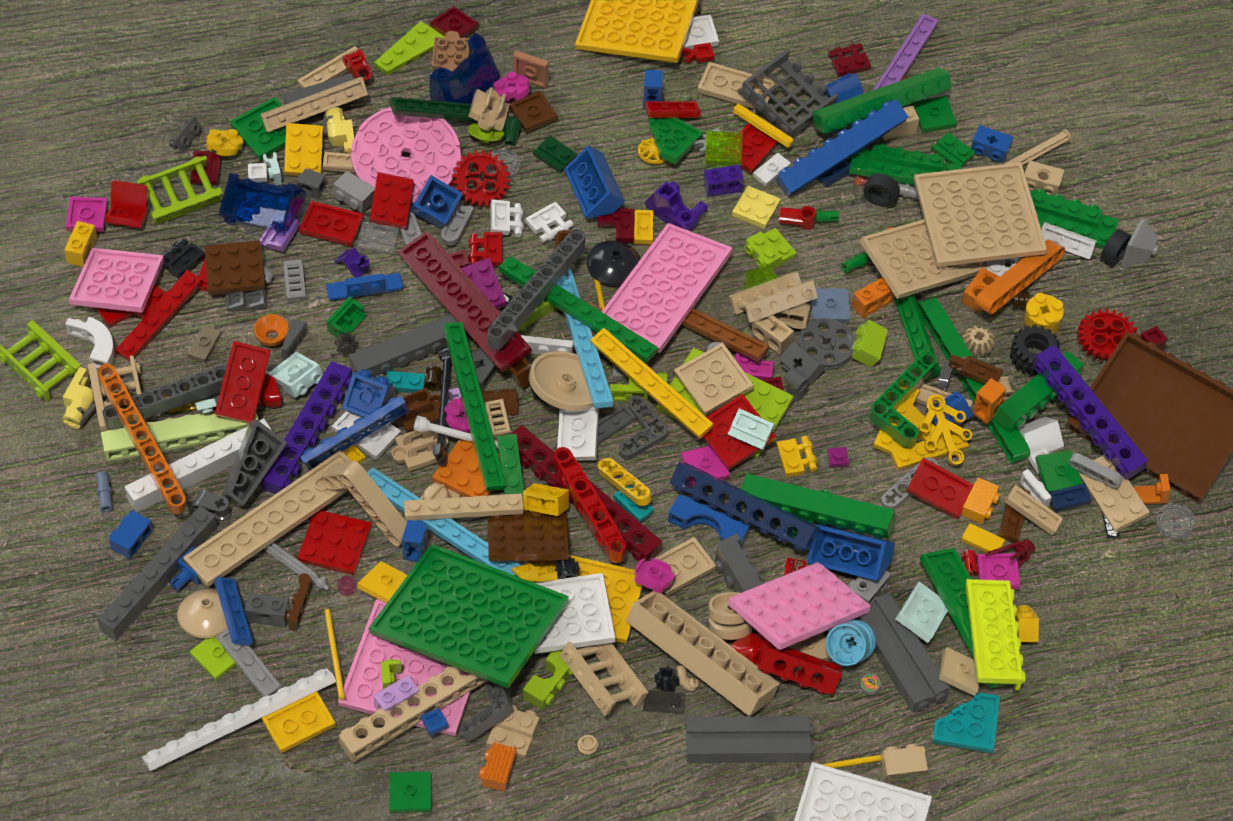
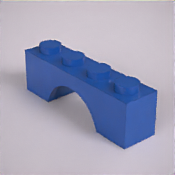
M679 494L668 513V522L684 530L697 524L712 527L719 534L720 541L737 533L740 537L738 543L741 548L748 538L749 526L745 523L736 521L725 513H719L708 505L695 502L688 496Z

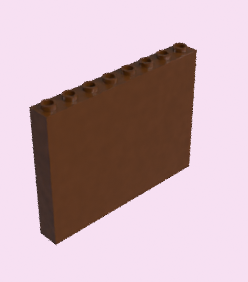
M1127 331L1090 386V389L1147 458L1148 463L1142 472L1159 481L1160 474H1168L1171 489L1201 505L1233 455V389L1226 387L1218 379L1210 378L1206 372L1192 368L1188 362L1176 359L1172 353L1158 349V346L1154 343H1147L1138 334H1131ZM1071 415L1067 421V429L1094 444L1090 434L1084 431L1078 419ZM1109 440L1110 443L1116 444L1114 441ZM1120 455L1122 458L1127 459L1125 455Z

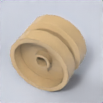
M726 592L715 595L710 599L709 629L721 639H741L753 630V626L727 604L728 598L740 593Z

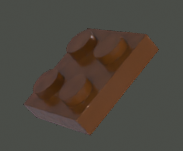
M541 91L509 104V109L515 118L521 121L522 128L526 133L558 120L557 113Z

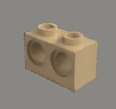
M773 315L752 323L751 334L769 345L779 355L793 341L794 331Z

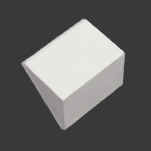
M1043 417L1027 423L1018 429L1027 442L1031 454L1043 448H1046L1049 454L1064 448L1057 420Z

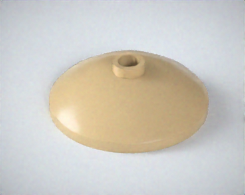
M202 589L193 592L181 602L178 608L177 617L179 625L191 636L214 638L228 629L217 589Z

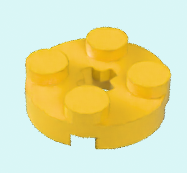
M212 129L207 136L206 147L209 151L215 150L218 155L232 156L237 154L238 150H242L243 139L238 135V131L234 129L227 131Z

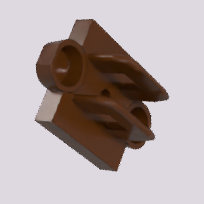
M427 388L403 396L402 398L410 411L391 422L392 425L395 427L403 426L405 432L409 433L414 431V423L417 416L427 418L430 423H438L441 395H430Z

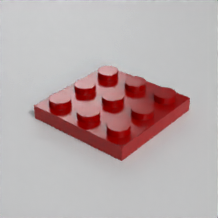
M743 393L706 417L713 423V427L703 438L728 471L761 450L728 435V431H730L739 409L760 417ZM773 432L765 446L776 440Z
M319 510L312 516L297 559L305 564L355 575L372 528V522Z

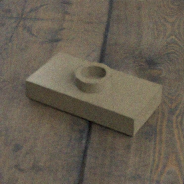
M203 325L188 352V358L206 363L222 335L221 330Z

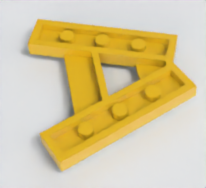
M916 389L896 410L917 428L925 418L913 406L919 394V389ZM930 423L931 428L926 434L919 432L918 437L922 442L916 443L911 448L901 446L881 429L873 444L874 448L891 455L897 471L919 464L922 458L938 459L949 454L942 433L937 441V448L932 452L925 450L924 444L930 439L935 429L932 423ZM921 425L922 430L926 431V425ZM951 432L956 449L963 451L969 448L967 441H962L959 435ZM928 443V447L933 449V444Z

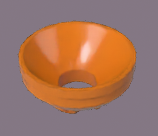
M275 314L259 318L254 326L257 340L267 346H275L284 342L289 329L287 321ZM271 332H275L278 334V336L275 339H269L267 337V335Z

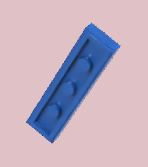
M217 577L215 585L233 644L250 646L253 640L235 579Z

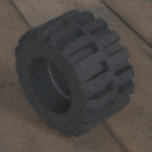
M1028 325L1024 329L1018 330L1010 350L1011 363L1016 365L1015 368L1017 370H1022L1021 373H1028L1029 376L1039 374L1034 368V361L1039 353H1033L1028 348H1036L1043 352L1049 347L1056 345L1060 350L1059 339H1056L1055 333H1051L1052 330H1046L1044 326L1037 327V325H1032V327Z

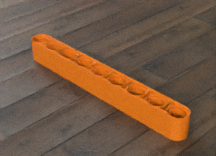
M103 364L98 369L99 381L168 509L173 514L183 513L186 509L185 494L115 367L111 364ZM106 374L112 375L110 377H104V375ZM116 389L120 390V392L113 393L112 391ZM123 405H128V406H129V407L126 408V409L120 408V407L123 406ZM131 421H137L134 425L129 424ZM139 437H146L145 440H138ZM150 452L155 453L153 456H147L146 454ZM158 468L164 469L162 472L155 471ZM166 484L173 485L171 488L164 487ZM175 500L181 501L180 504H173L172 502Z

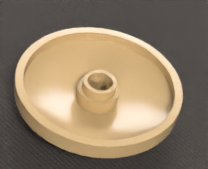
M551 351L538 356L533 361L529 372V381L531 387L541 399L552 406L569 411H582L593 407L577 354L565 351Z

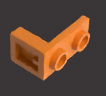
M1160 474L1159 481L1155 485L1133 487L1144 504L1168 503L1170 485L1168 474Z

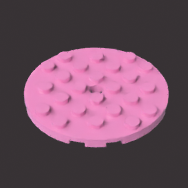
M391 107L373 114L363 122L353 139L351 148V161L356 176L375 187L378 172L414 179L410 204L415 202L430 175L450 186L454 181L451 176L456 174L453 172V168L457 167L456 162L461 160L458 137L447 121L438 118L393 115ZM403 152H409L411 156L410 158L403 156L401 157V154Z

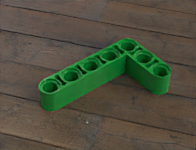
M929 351L923 352L873 403L869 414L872 423L905 448H911L915 445L919 430L896 410L933 373L937 357Z

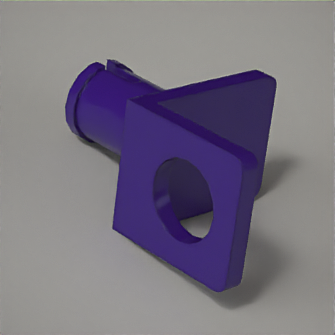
M356 248L344 251L334 260L335 263L343 261L355 278L360 277L369 269V258L364 259L367 256L360 255Z

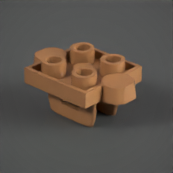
M456 31L447 32L445 37H434L432 70H442V75L446 78H454L460 74V71H468L470 38H460L459 33Z

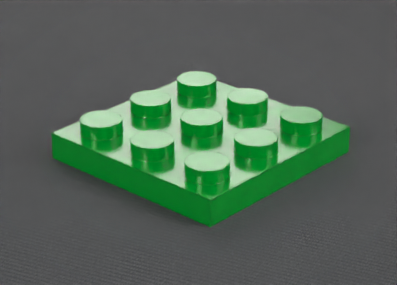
M276 97L230 121V126L238 131V135L242 137L243 142L259 161L263 159L264 154L267 157L285 147L286 125L267 132L260 115L283 106Z

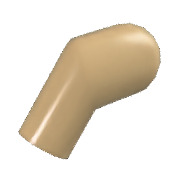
M683 665L678 666L676 670L680 679L679 685L687 691H695L699 686L698 680L688 678L686 667Z

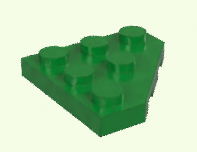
M649 117L648 120L659 156L673 164H676L693 148L696 141L703 138V131L678 118Z

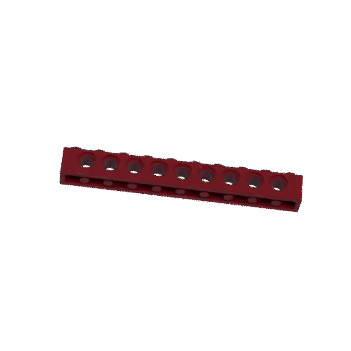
M521 424L511 434L517 435L519 457L522 466L528 467L538 479L545 481L548 486L566 489L554 467L555 452ZM591 482L624 539L626 550L638 562L642 559H645L646 562L651 561V558H655L662 551L663 541ZM569 494V502L573 506H575L576 510L580 513V511L578 510L577 506L575 505L574 501L572 500Z

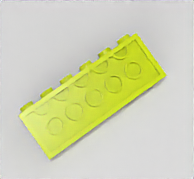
M967 579L965 585L977 683L1014 684L1015 690H1020L1021 684L1025 683V671H1022L1021 668L1023 665V655L1019 653L1021 639L1017 638L1019 626L1018 621H1015L1017 610L1016 605H1013L1014 589H1011L1010 581Z

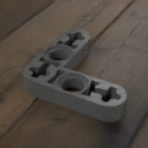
M632 396L628 401V408L636 416V420L643 430L620 443L619 456L624 460L633 459L664 441L667 437V426L641 396ZM649 415L653 420L646 422L642 418ZM640 438H646L648 440V443L640 444L638 440Z
M491 681L485 682L490 705L461 725L459 734L466 741L475 739L512 712L513 705L506 687Z

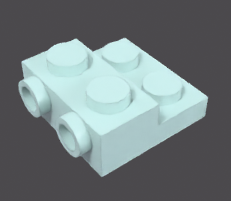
M295 352L270 371L268 375L275 378L276 383L282 386L284 392L296 398L299 395H304L313 384H318L323 372L319 364Z

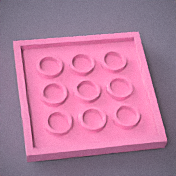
M92 248L69 298L70 305L143 313L163 266L164 256Z

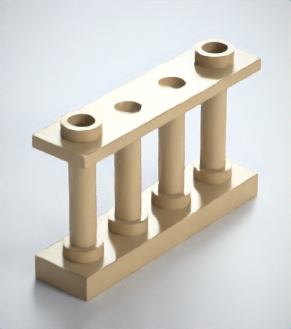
M796 271L729 296L733 313L739 314L746 311L750 323L818 298L814 281L810 280L801 284L799 273Z
M130 356L131 366L116 368L119 376L133 373L134 381L124 383L127 390L136 389L138 395L141 394L137 374H141L139 362L135 363L134 356ZM92 363L88 364L100 430L105 432L109 429L105 426L102 411L111 402L107 403V401L102 399V397L106 396V393L102 386H100L96 364ZM111 374L104 375V377L112 376ZM116 389V390H113L112 392H113V393H116V392H120V390H117V389ZM150 417L143 419L144 422L147 423V421L150 420Z
M570 641L567 642L560 654L563 661L604 716L609 714L616 702L629 699L633 706L636 707L641 705L648 694L646 688L612 643L591 645L577 650ZM595 653L600 662L588 665L583 656ZM606 668L611 677L599 680L594 671ZM617 683L623 692L610 695L605 687Z

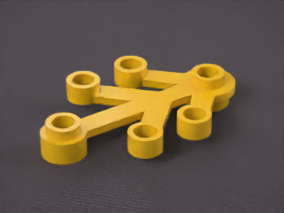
M931 395L926 402L928 412L924 421L918 425V430L921 434L929 432L931 428L930 423L935 415L938 423L930 439L925 442L924 448L928 452L934 451L937 448V441L942 433L949 452L947 460L950 465L958 466L963 462L964 454L956 449L950 431L959 435L960 439L965 442L972 438V432L946 420L944 413L952 416L953 420L958 424L966 419V414L963 411H957L946 405L945 399L941 395ZM934 401L938 403V407L933 406ZM957 414L962 416V420L957 419ZM921 425H926L927 430H922ZM963 432L968 433L969 437L965 438ZM928 443L933 444V449L928 447ZM952 456L957 457V462L952 460Z

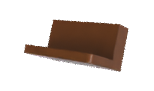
M516 388L481 391L484 402L503 399L507 415L518 414ZM501 408L490 409V412L501 410Z

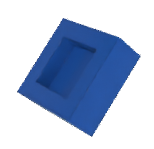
M440 708L421 716V721L429 736L448 728V723Z

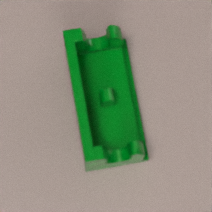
M349 296L326 321L327 332L344 342L367 317V314L362 311L365 307Z

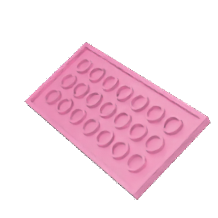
M668 223L603 309L602 313L656 345L658 353H660L731 256L733 247Z

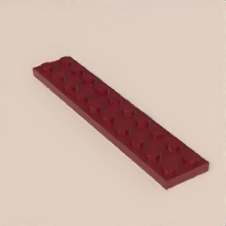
M428 231L397 251L402 260L457 322H463L465 332L501 373L532 352L530 345L517 331L501 349H492L488 346V328L501 313Z

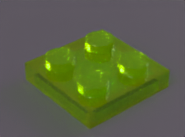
M706 131L705 164H740L741 166L742 133Z

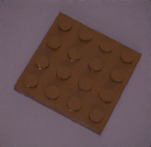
M523 511V514L488 516L489 561L569 560L567 512L564 511L559 516L534 511Z

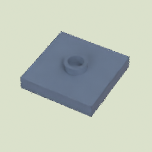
M815 288L818 298L811 300L812 321L828 318L840 321L841 323H850L848 289Z

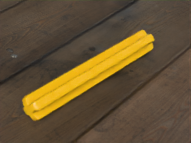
M737 104L734 107L733 112L784 146L789 148L794 143L792 137L741 104Z

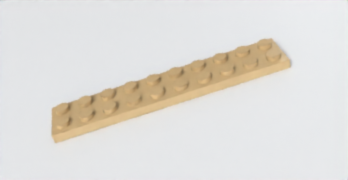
M341 450L184 556V562L209 587L215 583L217 577L225 576L347 492V488L336 490L327 488L322 483L321 477L334 464L350 462L351 460Z

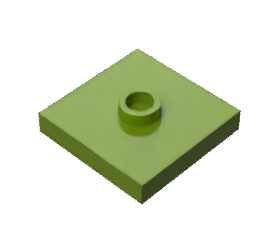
M216 637L206 638L190 651V655L215 681L236 666V663L217 641Z

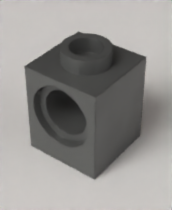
M305 168L303 173L298 175L296 181L299 193L319 199L326 187L325 174Z

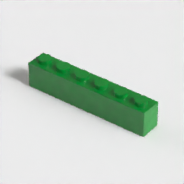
M1067 350L1063 353L1064 357L1077 373L1082 376L1083 372L1081 371L1085 364ZM1038 374L1002 403L993 418L1011 433L1015 428L1020 429L1027 418L1032 419L1039 408L1041 410L1044 409L1050 399H1056L1057 393L1047 385L1042 374Z

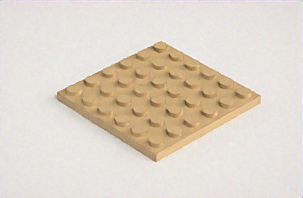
M1021 162L914 175V183L937 267L1046 254L1047 248Z

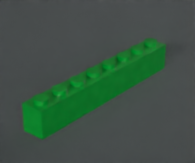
M938 67L812 112L815 128L826 134L851 125L859 119L865 120L867 114L873 110L879 111L882 109L881 106L889 100L893 102L897 99L901 106H905L952 89L949 72Z
M746 474L741 486L742 490L804 520L810 519L823 525H834L839 529H851L859 534H871L879 539L890 538L897 519L895 509L756 475Z

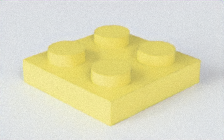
M747 186L732 211V216L766 229L780 205L781 199Z

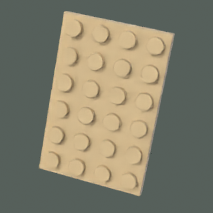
M924 219L864 236L859 241L897 299L975 276L982 267L988 269L984 262L937 267Z

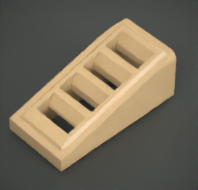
M503 399L484 402L494 440L497 441V436L510 435L511 430ZM501 408V410L490 412V409ZM502 415V417L492 418L494 416ZM504 423L503 425H497V426H494V425H493V424Z

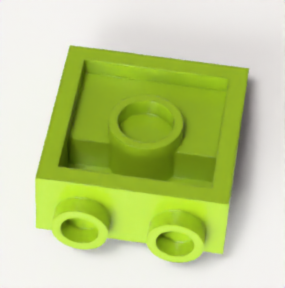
M776 228L764 234L760 231L746 239L745 250L747 254L751 255L755 259L757 266L766 273L797 256V252Z

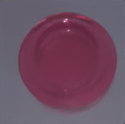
M344 575L337 581V590L341 594H352L357 588L356 580L349 575Z

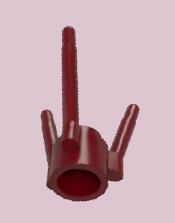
M1025 539L1022 542L1017 540L1012 544L986 552L985 556L1015 547V554L1010 557V560H1014L1017 557L1022 558L1018 562L1019 569L1025 561L1030 559L1029 555L1035 552V546L1029 539Z

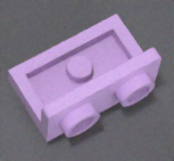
M407 675L373 695L374 706L377 710L381 707L386 712L417 694L419 689L410 676Z

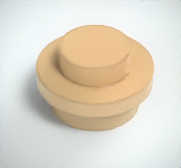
M584 735L578 740L577 747L582 754L591 755L597 751L598 742L593 736Z

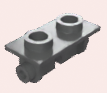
M195 116L186 120L179 130L180 133H176L169 140V146L173 149L177 147L181 154L202 130Z

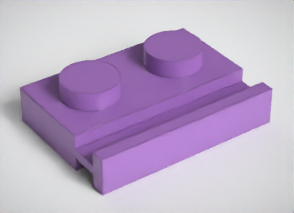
M275 215L260 238L261 247L267 246L269 249L284 252L300 226L299 220L283 216L279 218L278 215Z

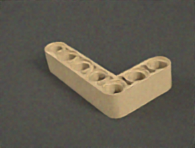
M356 461L334 464L321 477L322 483L331 490L347 488L388 540L397 547L401 546L407 522L365 469Z

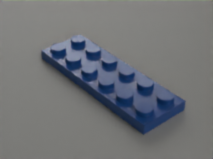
M402 396L391 398L384 407L373 409L369 416L365 418L360 417L354 421V425L349 428L344 427L340 429L334 437L323 439L320 442L321 445L305 450L301 459L309 471L338 451H345L408 413L410 410Z

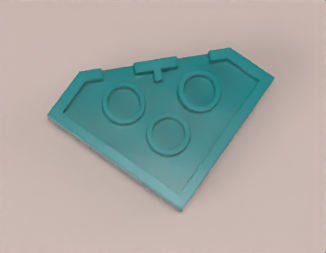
M980 692L969 702L961 704L947 716L936 720L932 743L993 753L1000 696Z

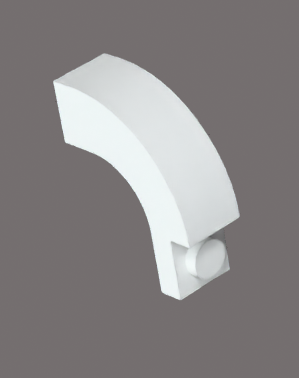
M88 317L86 323L79 319H67L66 329L68 335L89 340L95 345L89 358L91 364H96L97 370L103 364H114L115 350L113 340L104 324L91 317Z

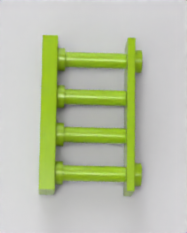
M206 156L194 157L187 163L151 176H142L137 180V184H143L148 187V197L154 208V211L151 212V220L154 226L223 200L221 188H212L203 168L207 166ZM197 170L206 190L205 193L195 194L186 173ZM180 177L188 194V199L184 201L177 199L169 181L170 179ZM163 183L172 203L170 206L161 207L152 188L153 185Z
M31 320L27 323V336L8 350L0 345V361L3 364L7 363L34 389L39 398L43 397L49 402L51 400L49 389L68 375L75 376L79 367L82 368V366L36 322ZM31 341L39 343L38 348L20 361H17L12 356ZM44 352H48L52 356V358L31 373L25 368L26 365ZM55 364H61L64 367L62 371L44 384L37 379Z

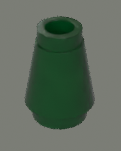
M510 117L505 121L504 143L506 145H515L522 128L519 119Z

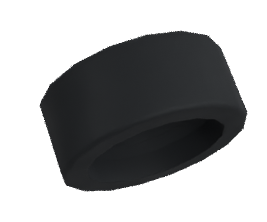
M885 174L869 176L863 189L865 198L872 204L881 207L893 205L900 192V186L897 181ZM874 187L882 188L889 193H882L880 191H877Z
M1117 229L1106 242L1101 258L1113 266L1116 265L1125 255L1127 244L1132 236L1121 229Z

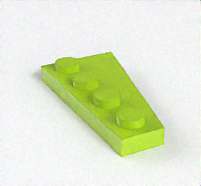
M420 21L374 62V67L388 76L405 67L409 61H416L420 58V55L432 52L434 37L445 36Z

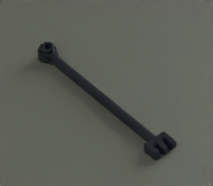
M448 346L442 347L438 351L440 360H443L438 425L446 427L445 418L447 417L444 409L448 404L450 366L452 363ZM438 433L437 444L433 445L432 453L439 465L443 467L447 464V454L444 450L445 435Z

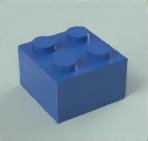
M430 175L410 211L442 229L449 220L463 193Z

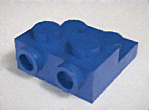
M365 369L353 372L342 409L367 417L373 409L377 407L382 408L388 402L393 384L388 382L389 379L387 377L378 376L376 378L371 376V371Z

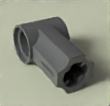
M793 367L784 376V381L788 383L787 393L794 396L792 402H799L803 398V391L807 387L809 379L797 368Z

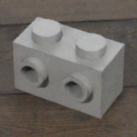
M346 171L333 184V196L339 201L348 204L352 209L363 213L372 204L375 187Z
M885 571L879 581L859 576L856 580L853 579L848 587L863 600L871 603L889 585L891 573Z

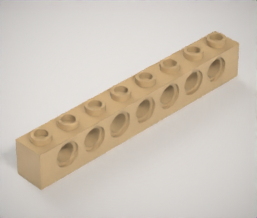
M450 665L444 672L430 677L426 683L417 686L419 692L386 712L380 707L373 715L362 718L358 724L351 728L344 729L338 735L339 745L354 763L421 722L422 715L437 708L441 710L488 680L468 673L469 675L462 676V673L468 672ZM446 683H451L452 685H451V686H445L444 684H446ZM430 693L435 694V696L429 697L427 695ZM411 704H417L418 706H416V707H411L410 705H411ZM395 714L401 715L398 718L393 717ZM383 725L382 728H376L375 726ZM360 735L367 736L363 739L358 738Z

